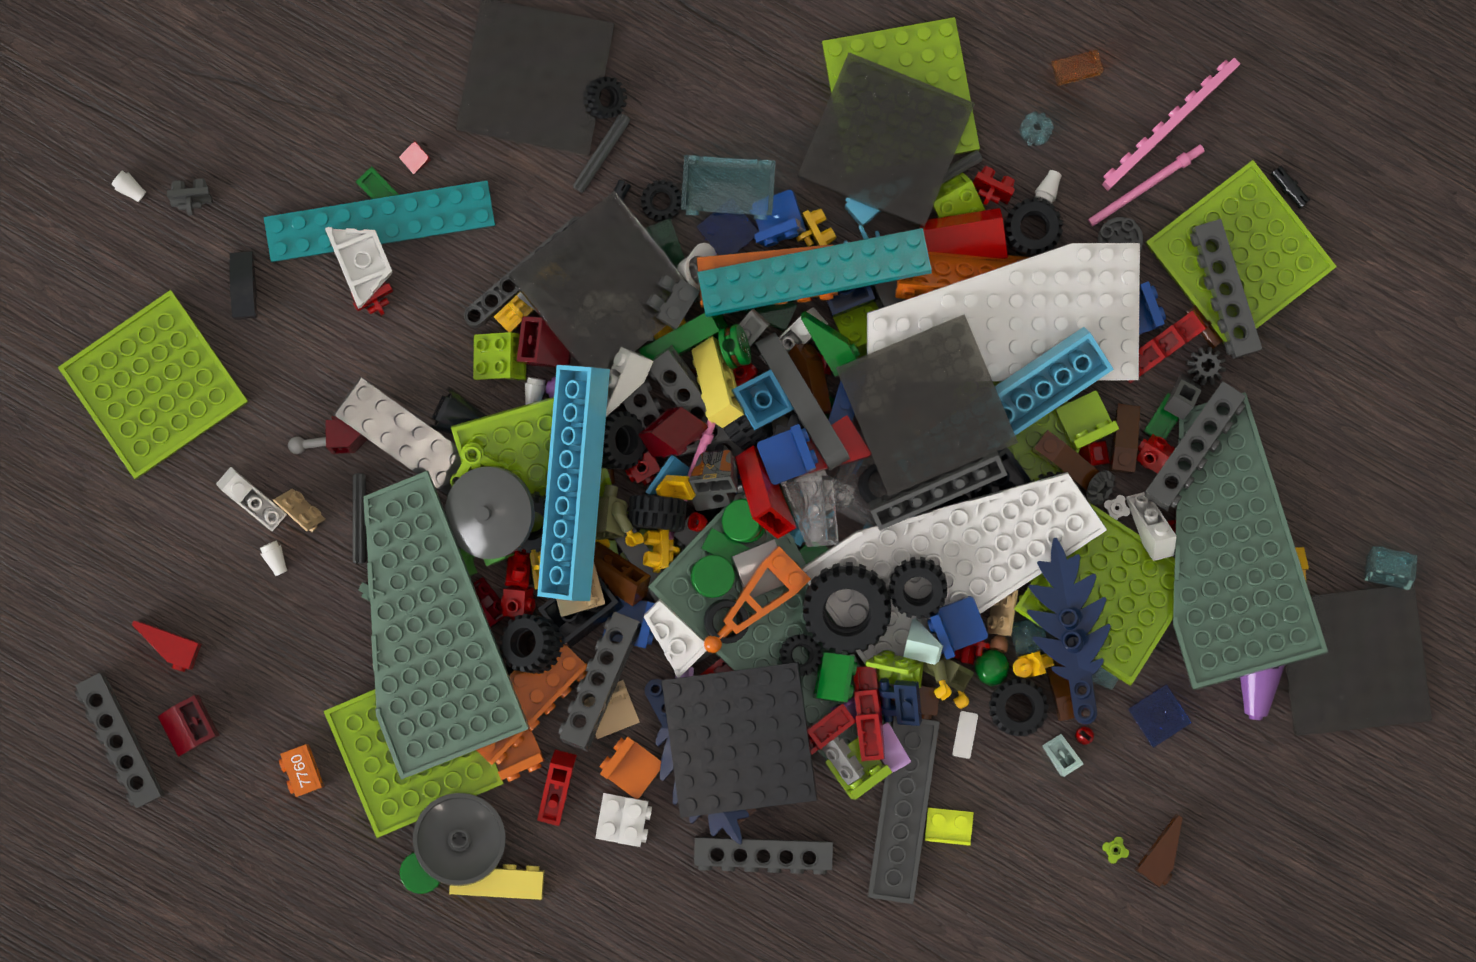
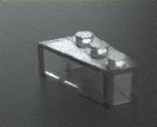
M814 476L782 482L781 486L806 546L839 545L833 477Z

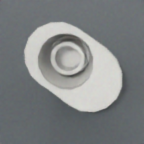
M708 243L698 244L690 255L678 264V280L683 279L700 291L697 257L717 256L715 249Z

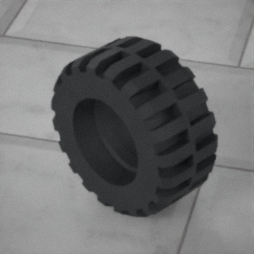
M846 562V565L840 566V563L833 564L832 568L828 569L826 567L821 570L820 575L815 576L811 580V585L806 590L803 604V617L806 621V628L808 632L813 634L812 638L817 643L820 641L823 644V648L827 650L833 648L835 653L842 654V651H848L849 655L855 654L856 650L861 649L864 652L868 650L869 645L875 646L879 642V638L885 635L891 620V599L883 579L878 578V574L875 571H868L866 566L859 564V567L853 566V562ZM843 589L860 592L866 597L869 604L867 618L861 624L853 627H843L833 623L828 618L825 608L831 594Z

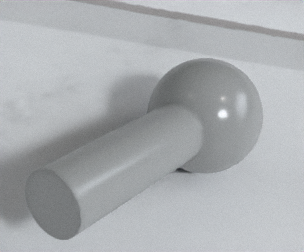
M296 436L289 440L288 449L291 453L298 455L308 448L326 446V437L304 440Z

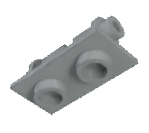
M837 736L822 748L847 785L865 774L863 771L864 767L855 756L851 758L846 756L851 750L843 738L840 739Z

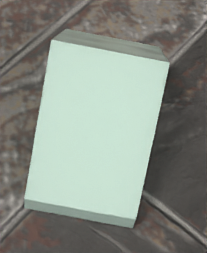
M916 618L912 619L903 657L935 665L940 660L943 646Z
M1062 734L1042 745L1060 776L1065 777L1084 765Z

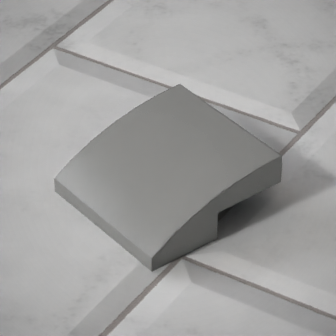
M775 540L731 557L743 589L761 562L777 547ZM767 568L749 595L754 598L784 584Z

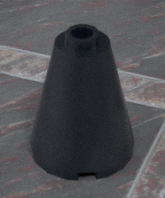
M448 387L445 391L449 392L446 397L442 395L432 416V419L436 421L434 425L429 424V426L435 431L453 434L451 426L487 415L454 389Z

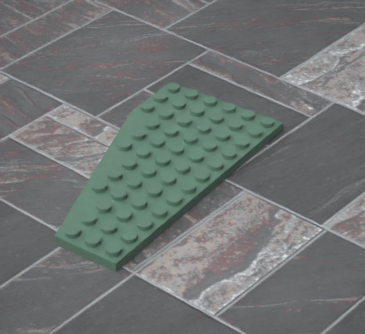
M1246 392L1242 393L1246 396L1243 402L1246 404L1244 410L1239 416L1234 415L1231 420L1233 422L1232 427L1227 434L1222 432L1218 438L1221 441L1213 453L1211 451L1208 452L1205 457L1208 461L1201 471L1196 470L1192 475L1195 478L1188 490L1183 488L1179 494L1182 498L1176 506L1173 627L1193 690L1328 653ZM1207 403L1194 406L1184 420L1179 418L1178 444ZM1223 406L1216 409L1220 415H1227L1229 413L1228 409ZM1212 425L1203 427L1205 432L1209 434L1216 432L1215 427ZM1199 443L1191 445V449L1195 452L1203 450L1202 445ZM1185 461L1178 463V467L1181 470L1190 469L1189 463Z
M429 471L422 472L363 496L368 552V587L371 605L372 658L375 676V711L400 778H407L530 729Z
M745 492L737 493L733 501L747 499ZM723 507L705 528L669 564V567L665 568L648 586L659 599L670 607L703 640L709 636L704 627V616L709 606L722 599L736 601L743 590L735 567H733L735 572L734 584L726 594L720 597H704L696 592L691 583L690 576L694 564L699 559L711 555L701 549L711 528L726 535L722 526V516L726 507ZM766 530L757 541L751 543L739 542L752 549L775 540L777 546H780L800 568L806 565L790 533L777 539ZM807 583L795 596L748 626V631L743 638L735 643H722L721 649L716 654L733 671L782 664L779 660V651L787 638L799 634L813 636L811 632H808L806 621L803 617V604L809 584ZM783 585L753 599L761 607H764L788 591V589ZM746 602L743 603L742 606L747 611L748 617L755 613ZM722 608L714 615L713 625L717 632L726 625L722 620L730 608ZM826 610V614H827L828 618H829L833 623H835V621L833 620V618L830 616V614H829L828 611ZM737 613L732 619L736 625L740 623ZM820 641L818 642V645H820L822 648L820 649L821 653L826 652L838 654L835 653V649L830 648L829 650H827L822 647L823 644ZM803 646L796 647L792 652L793 660L799 662V664L806 663L809 659V651ZM842 651V655H849L848 651ZM855 657L854 662H857V666H860ZM817 670L809 675L801 676L808 727L829 713L832 707L840 704L838 702L813 698ZM852 675L851 684H850V685H853V686H854V688H853V695H852V698H853V697H855V696H854L855 684H854V677H853V675ZM882 715V724H885V723H887V722L884 721V718H883V715ZM854 723L839 735V738H843L846 744H849L858 737L857 724ZM822 749L817 750L825 760L828 759Z

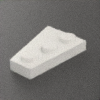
M661 599L644 614L648 626L673 667L674 673L677 678H680L707 651L704 648V640Z

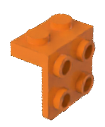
M526 730L521 735L524 738L523 741L516 748L510 746L505 751L508 756L499 765L496 763L501 780L507 778L508 782L521 777L519 772L528 769L530 773L542 767L540 763L545 761L532 731Z
M629 736L625 740L620 738L613 748L616 750V753L612 758L607 756L600 765V768L603 769L600 774L633 798L638 799L660 771L661 760Z

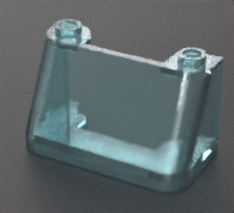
M684 155L681 210H686L685 215L699 216V211L752 214L754 219L767 220L768 215L772 216L776 160L757 161L755 159Z

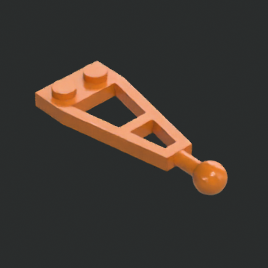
M777 546L761 562L736 599L735 605L730 608L722 620L726 625L717 633L720 637L707 636L704 640V648L710 653L718 652L722 647L720 640L722 637L726 638L732 631L738 634L795 596L811 578L780 546ZM768 568L785 585L788 591L764 607H761L749 594ZM746 602L755 613L749 616L746 621L736 625L732 619L743 603Z

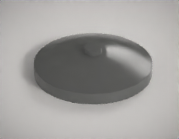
M480 467L462 475L452 486L445 506V514L458 546L467 553L482 559H496L514 553L526 542L534 525L535 509L529 489L517 475L500 467Z
M453 793L434 800L421 812L413 831V848L420 866L430 877L446 885L467 886L483 880L498 866L505 850V829L499 814L487 801L472 794Z

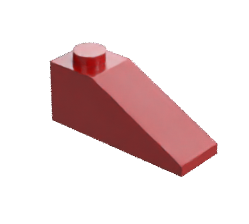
M133 620L132 625L167 662L173 664V669L185 672L186 669H193L202 645L201 643Z
M554 750L537 821L556 826L560 825L577 755Z

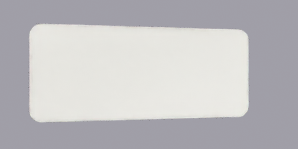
M965 711L960 712L953 756L967 759L971 757L978 714Z

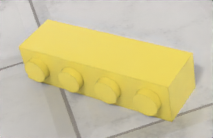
M711 336L691 350L694 359L692 362L697 371V382L701 387V398L705 403L706 417L711 423H716L721 428H724L742 416L744 412L732 392V389L737 387L733 370L727 366L722 356L719 340Z
M503 864V868H495L489 876L477 883L467 886L450 885L449 894L542 900L544 870H539L540 866L526 865V869H516L517 865Z

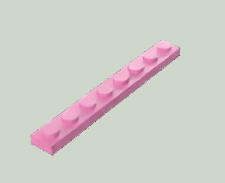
M1234 57L1230 62L1225 60L1217 68L1219 72L1214 77L1209 75L1200 84L1203 88L1196 93L1193 90L1184 99L1187 103L1182 108L1176 106L1168 114L1170 119L1165 124L1161 121L1152 129L1154 134L1149 139L1144 137L1136 145L1138 148L1133 154L1128 152L1119 161L1122 165L1117 170L1111 168L1103 176L1106 180L1102 186L1109 191L1240 65Z

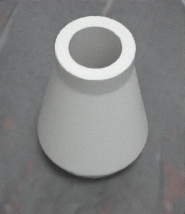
M123 170L111 184L115 187L114 190L137 202L146 194V191L129 172L125 173Z
M1049 170L1048 175L1035 190V198H1038L1040 201L1043 199L1047 200L1049 205L1056 201L1062 175L1057 171Z
M528 377L527 382H525V405L542 400L546 390V380Z
M277 540L260 547L262 552L260 555L275 576L288 571L282 547L278 545Z

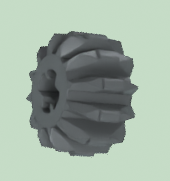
M1201 347L1198 349V354L1193 352L1190 355L1194 361H1188L1187 365L1192 366L1193 369L1187 372L1188 374H1196L1192 379L1194 382L1201 378L1200 383L1204 386L1207 380L1210 385L1215 384L1214 378L1217 380L1222 379V375L1219 372H1225L1226 368L1220 366V364L1225 362V359H1217L1220 355L1219 351L1212 355V347H1208L1206 353ZM1207 361L1209 362L1208 366L1211 365V368L1204 371L1205 367L1202 368L1201 364Z

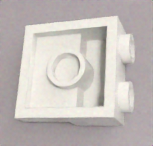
M603 793L595 839L641 847V842L646 843L648 829H644L645 819L650 820L652 806H648L649 801Z

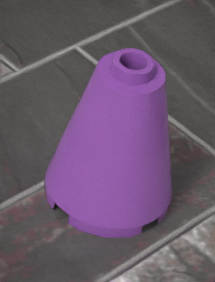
M1285 665L1240 677L1244 712L1249 715V719L1263 720V717L1268 716Z

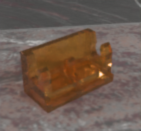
M1098 50L1051 62L1058 86L1098 76L1104 71Z

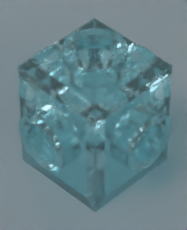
M1033 112L1025 116V120L1022 121L1019 130L1022 139L1027 141L1028 146L1033 144L1039 146L1048 142L1054 127L1050 117L1046 118L1045 113L1038 114V112ZM1039 123L1041 130H1035L1034 125Z
M1031 620L1013 623L1011 636L1016 654L1021 655L1042 650L1032 638L1034 636L1046 638L1045 630Z

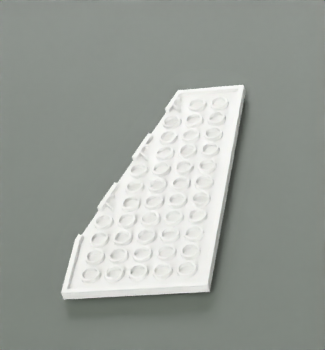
M1070 243L868 312L867 382L1004 381L1083 327L1092 334L1114 369L1099 380H1139L1140 243Z
M1066 472L926 511L879 531L877 525L858 530L801 569L812 580L815 576H819L824 568H832L833 564L840 563V566L846 565V562H853V566L858 567L859 564L866 566L868 571H875L878 574V578L883 579L886 589L889 590L890 577L897 565L900 566L901 562L905 559L910 561L911 557H915V559L925 557L926 561L933 560L935 565H939L942 568V572L945 573L947 598H945L943 606L971 596L974 598L981 614L1042 573L1037 562H1051L1053 538L1058 539L1067 557L1107 529L1069 473ZM914 577L906 582L904 589L910 597L921 599L930 594L932 584L923 577ZM851 589L834 592L829 596L825 606L835 623L843 627H853L861 624L869 613V604L866 597L860 592ZM892 599L891 620L885 635L879 638V642L875 646L869 645L868 650L864 652L861 649L856 650L864 664H866L868 659L883 650L893 651L898 656L904 655L911 622L916 616L908 618L906 613L901 614L898 612V608L892 604ZM921 616V619H917L931 633L927 623L930 617ZM936 632L931 633L937 640H939Z

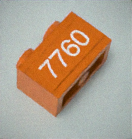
M309 744L280 754L282 759H279V764L283 773L287 772L289 777L287 786L291 794L294 793L296 797L325 787Z

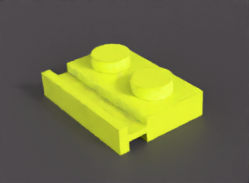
M927 807L924 841L971 846L974 812Z

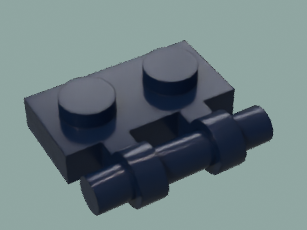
M888 678L880 679L878 691L879 696L882 698L881 712L884 721L891 722L893 716H897V724L920 726L922 715L919 682L896 680L894 688L889 685ZM891 698L895 699L896 706L891 703Z

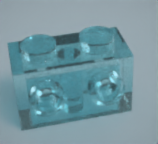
M1372 546L1366 557L1364 580L1409 590L1416 579L1417 555L1404 551L1390 550L1385 547Z

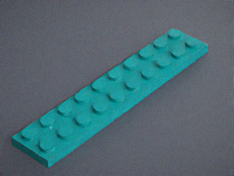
M488 180L263 217L271 262L334 252L325 230L327 227L346 230V228L358 231L364 229L375 230L380 243L387 244L495 226Z
M923 228L697 273L705 315L710 317L931 274L932 269Z

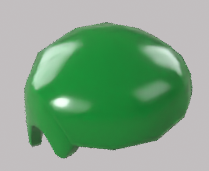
M995 649L984 650L982 656H977L974 664L975 672L982 683L995 686L1000 685L1006 680L1009 673V662L1002 652Z

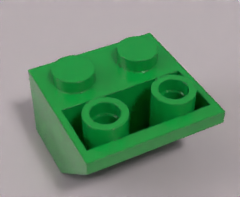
M822 652L823 657L820 660L822 661L821 664L818 665L813 698L838 703L848 702V698H852L854 688L853 685H850L852 675L855 676L857 671V662H854L855 656Z

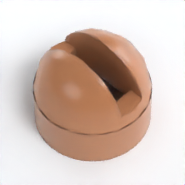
M996 635L990 641V649L1007 653L1008 640L1005 636Z

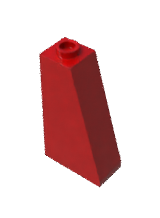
M1000 208L919 221L920 228H923L928 252L999 259L1008 258L1004 223Z
M848 415L831 425L850 457L849 460L839 466L866 459L872 455ZM811 438L806 443L809 451L814 449L818 463H815L816 469L798 477L829 469Z
M753 445L737 455L735 459L752 519L777 539L797 528L779 485H773L770 482L758 449Z

